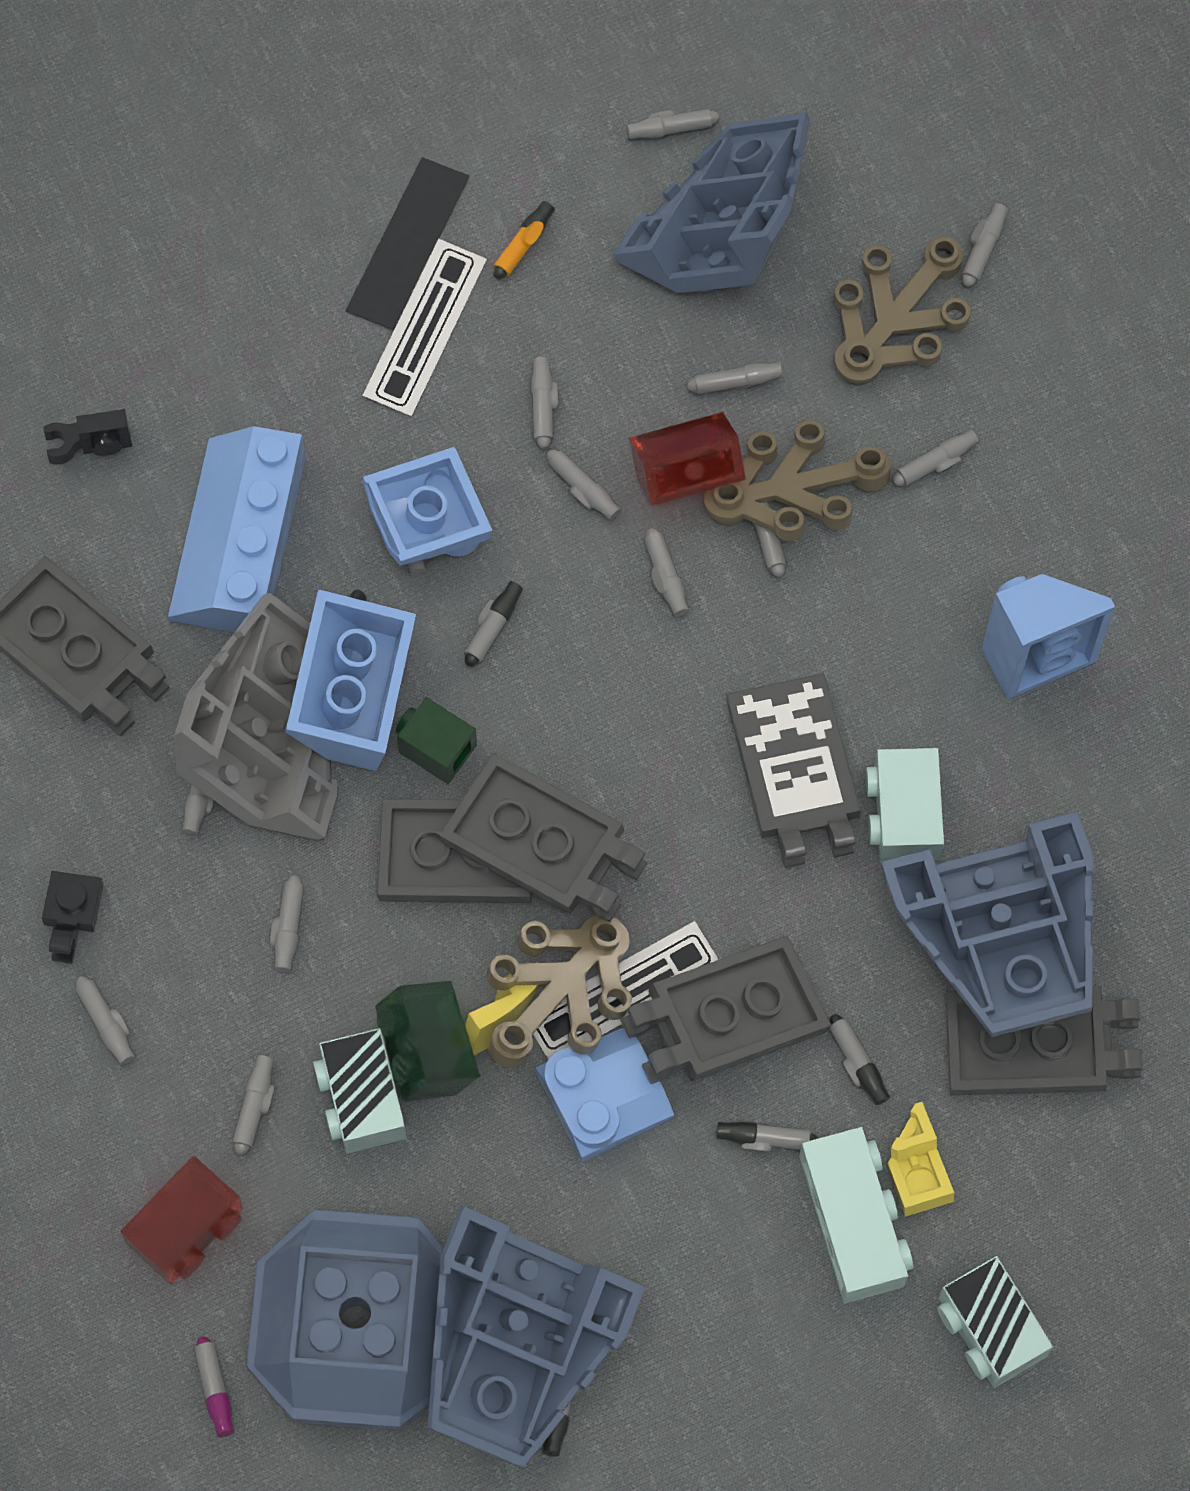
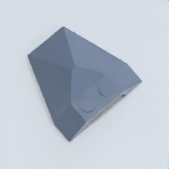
M807 113L730 123L692 162L695 168L694 173L680 187H678L677 183H671L665 189L663 195L667 200L652 216L642 213L633 222L613 254L617 262L676 293L708 292L713 289L745 288L755 285L776 249L792 209L810 124V118Z
M1078 812L1029 824L1026 841L958 859L935 864L931 849L881 862V868L895 911L991 1037L1092 1011V886L1094 856Z
M460 1206L440 1260L427 1428L524 1468L565 1416L563 1411L581 1388L586 1389L595 1378L594 1371L612 1349L616 1350L627 1337L645 1287L602 1267L580 1264L509 1232L510 1226L466 1206Z

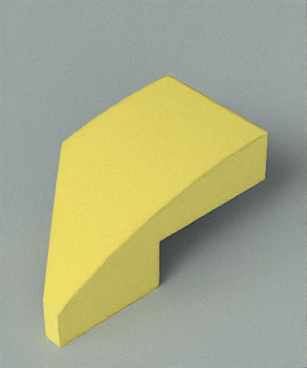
M509 974V975H507V976H505V977H503V978H509V977H512V975ZM514 985L509 990H497L495 1002L468 1014L461 1043L471 1057L488 1049L493 1031L500 1023L516 1021L528 1008L540 985Z
M923 1102L914 1104L905 1128L900 1137H896L891 1146V1158L888 1162V1172L905 1217L954 1202V1190L937 1150V1137Z

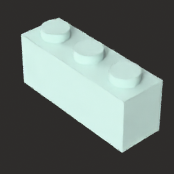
M859 1127L802 1143L799 1158L844 1304L903 1288L908 1278L907 1271L913 1269V1261L906 1240H897L891 1221L898 1219L897 1209L890 1189L882 1191L876 1172L881 1171L883 1167L875 1140L867 1142L863 1128Z

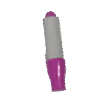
M201 1336L197 1340L194 1352L206 1397V1407L215 1425L217 1437H227L234 1433L230 1398L226 1392L215 1344L207 1337Z

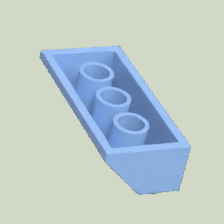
M252 426L209 438L168 614L169 621L235 632L264 594L271 593L275 596L305 463L302 434Z

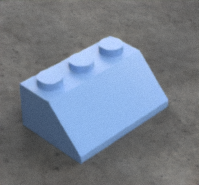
M1044 574L1028 580L1026 577L1020 576L1004 583L995 594L981 649L1007 700L1097 662L1115 609L1111 598Z
M318 589L285 733L327 760L377 771L386 753L416 614Z

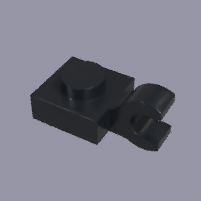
M125 409L76 416L77 423L63 424L56 422L43 427L46 440L62 439L65 441L60 448L47 450L50 464L59 465L70 461L76 451L81 448L84 454L94 453L100 456H107L119 452L122 448L132 447Z
M51 871L42 921L44 925L54 927L49 944V952H53L52 961L72 964L79 930L94 932L104 886L102 878Z

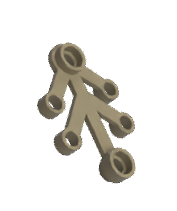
M937 237L931 240L925 248L922 267L894 301L888 274L892 261L890 251L882 245H872L864 251L862 269L869 276L876 323L865 335L859 312L863 300V288L855 280L846 279L839 282L835 287L833 301L841 313L845 341L838 346L834 363L837 372L842 378L853 384H864L876 378L882 367L914 363L922 366H932L939 361L942 352V342L933 333L918 335L911 345L883 346L893 334L942 328L950 331H960L967 326L971 310L969 304L961 298L948 299L944 302L942 308L912 311L937 279L947 280L953 278L960 271L963 250L957 241L950 237ZM947 250L952 253V256L941 258L936 254V251ZM872 257H880L885 261V264L873 266L868 260ZM850 291L857 298L853 301H845L841 298L840 294ZM958 310L964 317L955 320L950 318L947 312ZM925 344L931 345L935 352L926 355L920 352L919 347ZM859 353L867 356L868 360L863 363H857L850 356Z
M806 420L797 425L795 429V444L771 479L752 484L762 467L772 463L777 457L776 437L769 432H756L748 440V455L732 478L720 479L707 488L704 494V506L712 519L721 525H736L747 519L774 531L784 541H794L803 535L804 515L802 512L823 520L824 524L831 529L840 530L846 528L852 521L851 502L843 496L836 495L824 499L808 491L850 481L864 491L880 490L890 480V459L881 449L868 446L860 449L851 461L801 472L812 454L820 451L824 446L823 426L817 421ZM810 434L816 436V438L811 440L803 438V436ZM759 446L769 447L765 451H759L756 448ZM725 498H734L732 500H724ZM777 500L791 507L782 508L777 512L761 503ZM841 510L845 513L842 515H832L830 512ZM787 521L796 523L792 527H786L782 524Z
M594 915L583 923L581 929L550 930L542 922L530 921L523 926L517 940L518 947L524 954L536 957L542 955L546 950L579 951L569 962L518 963L515 958L509 955H499L492 960L487 971V980L497 990H509L514 985L548 984L516 1021L502 1022L493 1031L489 1040L488 1050L492 1059L504 1067H517L525 1062L533 1046L532 1035L565 998L567 1000L571 1026L567 1037L570 1048L574 1052L583 1055L590 1054L596 1049L602 1032L599 1025L591 1019L585 975L595 964H597L602 994L598 1001L600 1013L608 1019L618 1020L626 1015L627 1009L632 1003V996L629 990L622 986L618 959L623 957L629 946V933L621 921L613 917L611 922H608ZM597 933H604L613 941H602ZM536 934L542 939V943L534 944L527 939L526 935ZM500 967L506 968L510 971L512 977L503 978L496 973L495 969ZM616 997L622 1002L623 1006L613 1007L608 1003L607 998ZM585 1031L589 1033L593 1041L584 1042L580 1040L576 1032ZM509 1034L517 1037L521 1044L514 1045L509 1043L505 1035Z

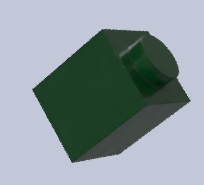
M425 697L417 709L410 707L403 714L396 727L399 753L448 785L477 746L476 728L428 697Z

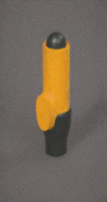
M542 201L538 208L521 224L519 231L493 265V275L495 278L502 279L508 277L531 245L540 237L549 218L555 211V208L549 202Z

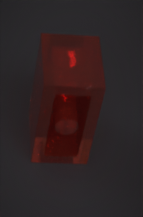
M723 412L629 438L637 480L651 505L746 480L738 435Z
M193 1155L120 1232L125 1244L171 1285L179 1276L186 1279L201 1265L205 1258L202 1251L216 1237L221 1241L233 1232L242 1219L239 1213L243 1206L240 1197Z

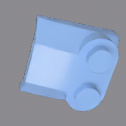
M455 447L363 477L362 482L371 514L389 554L400 566L443 554L465 556L472 553L480 542L491 539L493 530Z
M624 1028L602 1036L596 1049L590 1054H578L571 1048H566L554 1053L546 1063L535 1067L536 1075L581 1162L589 1160L674 1118L673 1110L661 1082L650 1084L643 1070L642 1064L648 1062L649 1059L636 1037L628 1038Z

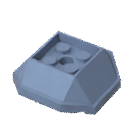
M312 1210L257 1261L246 1362L248 1371L294 1423L402 1430L429 1409L440 1260L444 1248L419 1217ZM361 1306L371 1313L366 1325L353 1329L341 1322L344 1312L350 1307Z

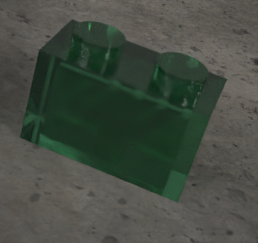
M451 981L399 986L375 1005L377 1025L384 1036L392 1062V1075L399 1086L403 1102L455 1096L480 1077Z

